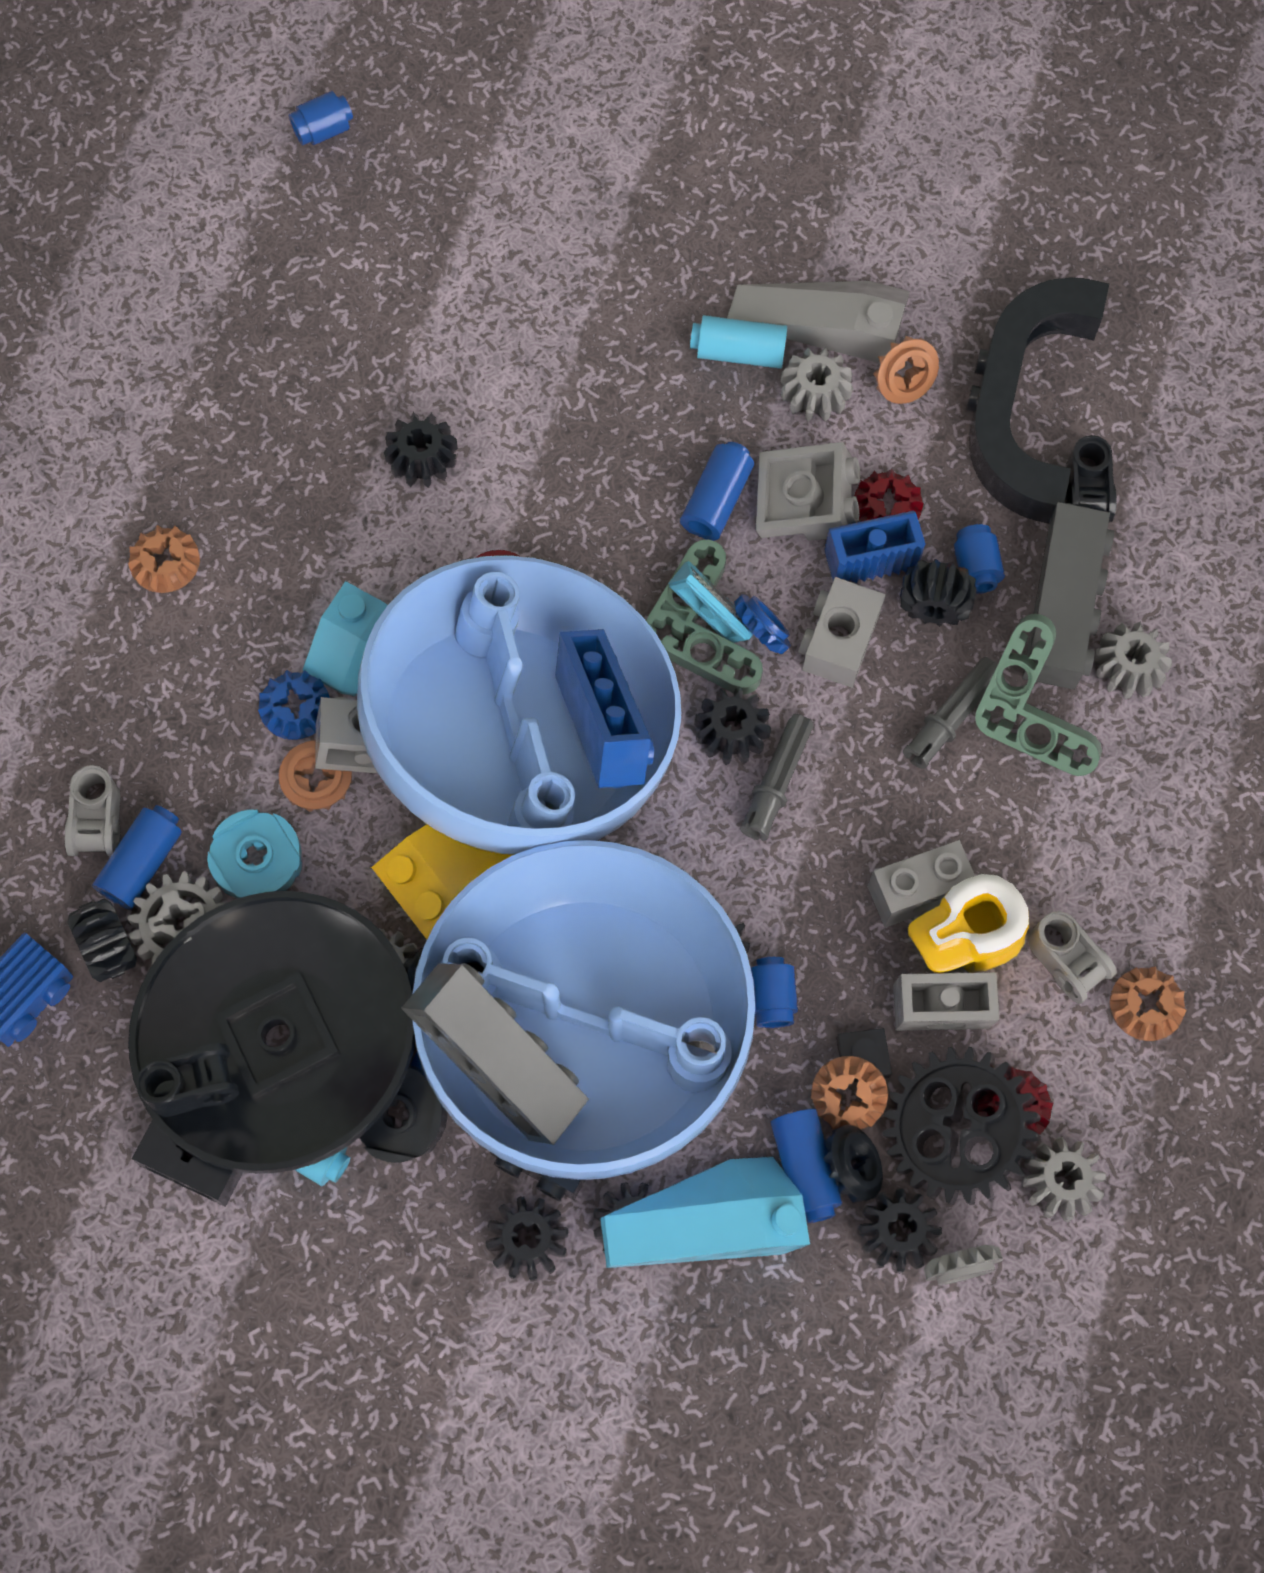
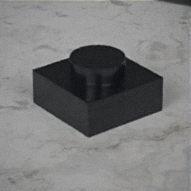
M884 1028L837 1034L836 1040L839 1057L854 1056L865 1059L872 1063L884 1078L891 1077L892 1071Z

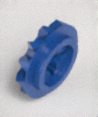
M742 594L734 601L736 614L742 619V623L748 627L751 634L759 639L761 644L766 645L770 651L783 654L791 647L787 639L790 636L788 630L760 599L755 596L750 598Z
M286 670L283 675L276 679L269 678L267 687L263 693H259L258 712L265 727L274 735L289 740L303 739L316 733V720L321 697L330 698L321 679L311 676L305 670L302 673H292ZM292 689L294 694H297L299 700L306 699V702L299 705L298 719H295L294 713H291L289 707H282V705L288 703L289 690Z

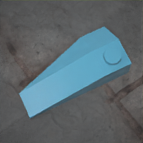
M345 581L320 619L303 671L305 670L311 676L321 679L323 684L341 694L356 696L358 691V674L366 643L376 621L387 607V604Z
M773 1157L729 1159L600 1218L607 1268L782 1255L810 1245L803 1195Z

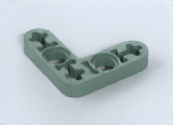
M707 539L695 542L688 549L672 578L687 561L691 562L698 569V558L704 559L709 554L714 557V565L708 564L702 574L716 587L725 570L726 552L716 541ZM667 584L646 622L655 633H657L655 627L662 629L666 624L672 627L671 635L673 637L666 635L663 640H660L668 653L670 661L732 693L739 686L743 690V695L755 691L760 685L763 673L759 657L751 651L696 624L695 621L699 615L690 606L678 605L672 597L674 591ZM684 633H687L689 636L685 640L683 651H678L679 640L683 641ZM699 643H706L713 647L716 655L708 662H699L690 654L692 647ZM723 653L729 655L727 664L735 669H740L743 664L748 665L751 677L744 676L741 681L734 678L735 670L726 664H723L722 672L717 671L716 669L721 664Z
M1040 614L1027 615L1017 624L983 695L975 715L976 725L987 736L1075 776L1087 775L1098 766L1102 748L1097 737L1084 729L1026 703L1057 635L1056 628L1049 618ZM1034 626L1039 627L1042 630L1041 638L1046 640V643L1038 641L1030 657L1021 654L1028 640V635L1022 631L1031 632ZM1010 665L1021 666L1028 674V682L1021 687L1010 686L1003 677L1004 669ZM996 706H1000L1005 709L1003 716L1006 719H1001L998 724L992 723L990 721L991 713L986 711V709L993 711ZM1020 714L1025 718L1021 722L1016 735L1011 732L1014 723L1010 721L1016 722ZM1036 723L1045 725L1051 733L1050 741L1042 745L1032 743L1026 735L1027 727ZM1060 733L1066 736L1063 745L1075 750L1080 744L1088 747L1086 755L1090 758L1084 757L1081 762H1077L1072 759L1074 752L1064 746H1061L1059 754L1053 752L1052 750L1056 747Z

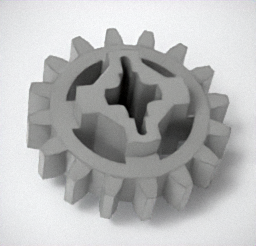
M182 872L179 882L173 883L168 874L163 875V887L157 889L151 883L146 885L147 891L150 894L147 900L135 897L133 902L140 910V914L128 915V921L133 927L139 929L130 933L129 937L134 945H141L137 953L144 961L153 957L151 963L153 965L156 958L164 950L156 943L161 945L169 943L182 931H176L175 929L177 918L184 916L186 918L184 920V927H187L200 916L225 904L219 903L223 898V894L218 887L208 891L209 883L205 877L201 876L195 884H192L188 873ZM182 896L199 899L205 904L202 905L201 902L191 904L183 900ZM162 905V907L160 908L158 914H157L156 916H154V914H155V912L157 911V909ZM190 937L184 943L192 940V938Z

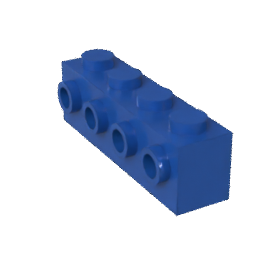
M605 630L560 632L555 678L598 788H620L645 784L647 765H652L654 761L653 741L647 731L640 710L635 703L628 682L623 675Z

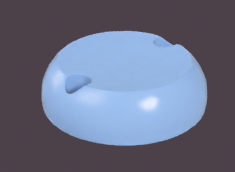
M485 556L466 559L440 567L410 584L387 605L376 621L363 652L358 674L357 712L360 732L376 771L391 792L415 816L433 829L458 842L477 849L515 855L537 846L562 841H597L617 830L632 818L656 790L668 769L679 737L681 697L676 673L667 651L642 615L624 598L599 581L561 564L529 557ZM605 630L623 675L628 682L635 703L640 710L647 731L653 741L654 761L652 765H647L645 784L620 788H598L555 678L560 632Z
M594 840L562 841L523 851L490 867L471 881L447 906L435 923L423 947L417 966L413 993L438 963H473L482 965L484 967L483 973L478 972L485 981L482 986L492 997L503 1000L515 1011L517 1016L514 1020L524 1031L537 1035L547 1045L548 1050L546 1054L556 1064L565 1066L578 1078L579 1083L576 1086L589 1098L587 1103L554 1145L530 1141L413 1021L418 1055L426 1078L439 1102L456 1124L479 1145L502 1160L525 1170L550 1177L576 1180L615 1177L654 1165L681 1150L697 1137L722 1110L741 1077L753 1039L755 1019L753 977L748 956L740 936L725 910L708 890L687 872L654 854L619 843ZM704 1041L713 1045L714 1051L717 1054L687 1043Z

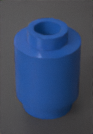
M329 91L296 106V111L288 114V117L300 144L303 146L311 142L314 146L350 129L348 121L353 119V114L343 95L337 97L333 91Z
M975 524L962 528L957 532V541L954 543L957 566L968 569L969 575L976 579V593L990 592L996 589L998 583L1005 577L997 536L991 532V528L988 525Z
M783 957L757 959L756 966L751 967L754 983L756 1026L760 1028H780L793 1025V1014L798 1012L794 966L785 964Z

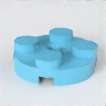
M258 810L237 812L226 818L216 828L212 836L214 840L210 846V853L208 852V867L218 886L226 894L237 899L264 892L286 891L302 870V849L297 834L287 820L277 814L259 813ZM251 846H254L258 851L264 848L267 850V854L263 856L264 862L257 866L253 863L248 865L243 863L248 858L246 850Z

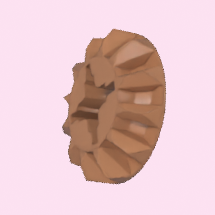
M905 336L903 342L899 344L890 343L891 350L886 356H878L880 367L873 373L878 382L876 389L887 400L897 404L910 403L922 397L933 385L939 369L938 354L930 343L923 338L914 339ZM906 361H908L913 366L907 369L905 376L902 377L897 372L899 369H903Z
M157 525L154 531L147 534L140 533L139 540L134 546L130 547L128 566L133 578L140 586L152 592L168 593L184 587L194 578L199 568L200 554L190 534H185L176 526L170 529ZM169 545V552L175 560H165L157 570L158 564L155 557L151 555L162 554Z
M316 740L301 743L290 750L284 757L279 769V784L284 795L293 806L297 805L309 812L322 808L330 810L331 806L337 801L345 799L346 792L352 783V771L322 769L323 775L330 777V779L320 780L318 787H315V791L312 792L309 779L302 776L313 774Z
M1156 966L1151 968L1135 967L1121 976L1115 983L1110 995L1111 1013L1117 1025L1131 1037L1143 1041L1161 1040L1176 1031L1187 1011L1184 1003L1185 991L1178 987L1173 975H1166L1158 971ZM1159 990L1161 993L1157 996L1159 999L1155 1004L1160 1009L1159 1013L1150 1009L1140 1017L1137 1016L1136 1013L1140 1010L1139 1006L1142 1004V999L1138 994L1141 993L1144 996H1148Z
M843 1056L827 1062L817 1072L812 1085L811 1100H813L818 1117L828 1122L833 1130L844 1125H853L859 1129L872 1127L884 1113L888 1101V1088L883 1075L872 1063L859 1057ZM854 1078L858 1079L856 1095L862 1099L861 1103L852 1101L849 1107L846 1106L845 1110H841L842 1104L840 1102L842 1095L836 1092L837 1088L846 1090L849 1084L853 1083Z

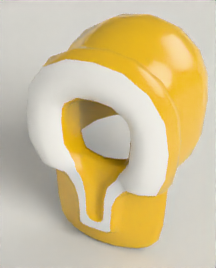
M980 874L967 878L953 886L941 899L939 906L929 910L909 924L908 935L918 948L927 967L934 973H944L959 967H963L970 973L982 972L1003 965L1018 955L1025 944V935L1029 929V910L1023 896L1012 883L996 875Z

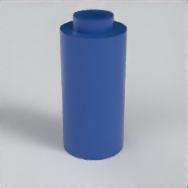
M727 442L726 444L715 446L680 518L681 525L689 533L712 541L720 538L754 467V460L746 447L736 442Z
M155 805L153 810L142 808L93 882L92 887L110 901L127 910H132L135 906L133 902L135 897H141L146 889V885L150 883L182 834L181 829L176 825L179 818L159 805Z
M817 1110L796 1111L773 1119L770 1123L782 1168L803 1195L807 1223H816L835 1217L834 1208L843 1203L835 1178H829L831 1173L830 1165L823 1159L828 1154V1151L825 1147V1139Z

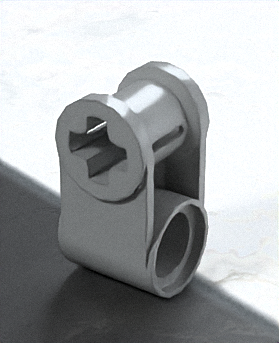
M84 766L77 770L71 779L69 811L65 824V848L68 856H77L79 852H106L107 856H111L120 842V790L108 772L100 766ZM100 783L105 784V790L100 797L91 800L86 799L87 791L91 786Z
M1061 911L1051 912L1045 915L1030 932L1028 940L1031 951L1052 974L1064 993L1078 1004H1082L1088 997L1087 992L1104 978L1110 980L1117 974L1116 967L1107 953L1092 941L1076 920L1068 913ZM1045 928H1053L1060 932L1063 937V946L1050 944L1044 934ZM1086 969H1090V972L1088 974H1086L1082 978L1080 977V974L1083 971H1085Z

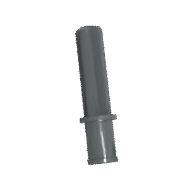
M988 657L981 658L937 712L926 716L924 719L925 726L910 744L903 749L906 759L910 758L912 754L915 755L910 763L918 768L925 769L946 742H952L956 738V729L983 698L998 666L996 661H992Z
M793 714L788 720L761 785L754 786L752 790L754 798L740 827L741 832L754 840H759L760 837L761 841L768 839L779 809L785 807L787 803V798L784 794L814 725L811 719L801 714Z

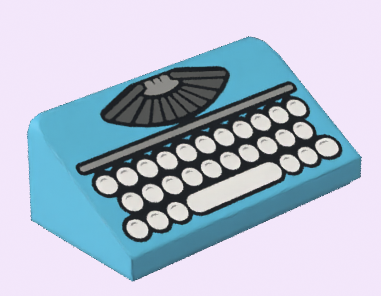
M685 562L668 583L669 587L721 637L733 643L749 640L753 634H751V631L736 614L735 605L691 562Z

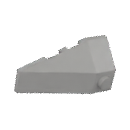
M872 281L737 285L727 318L787 326L786 339L823 349L826 347L827 350L880 363L878 356H886L891 350L890 343H896L910 291Z

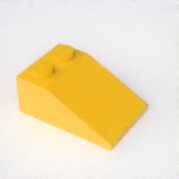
M426 824L406 837L371 868L424 937L428 939L435 923L450 902L471 881L490 867L512 855L474 848L453 840Z

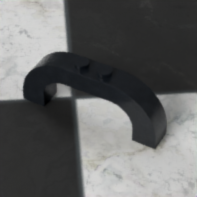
M1072 277L1052 279L1038 283L1020 293L1007 305L997 321L989 349L980 348L974 374L982 375L980 386L972 385L966 407L967 411L974 412L969 433L970 458L977 477L986 490L1007 509L1025 518L1049 524L1057 502H1065L1071 468L1041 462L1030 457L1017 445L1012 436L1010 417L1025 349L1035 340L1051 334H1065L1094 341L1103 318L1110 283Z

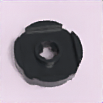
M409 1065L404 1081L390 1106L379 1120L360 1137V1140L366 1146L364 1149L370 1155L382 1161L400 1163L411 1161L430 1153L441 1139L446 1128L448 1112L439 1102L426 1078L424 1070ZM399 1100L403 1101L405 1109L409 1110V1119L403 1120L401 1127L395 1126V1117L388 1115L389 1107L397 1106Z

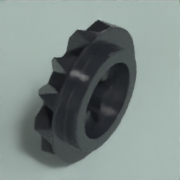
M844 1125L832 1130V1136L825 1140V1147L829 1153L823 1159L830 1165L831 1173L829 1178H835L837 1181L839 1194H847L853 1203L875 1198L880 1192L883 1183L882 1163L876 1147L861 1129L853 1125ZM855 1159L857 1163L852 1167L850 1161Z

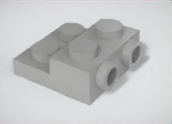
M843 442L759 452L756 532L761 538L804 534L808 541L827 539L829 528L857 523L859 521V505L856 497H851L852 484L860 482L858 459L851 456Z

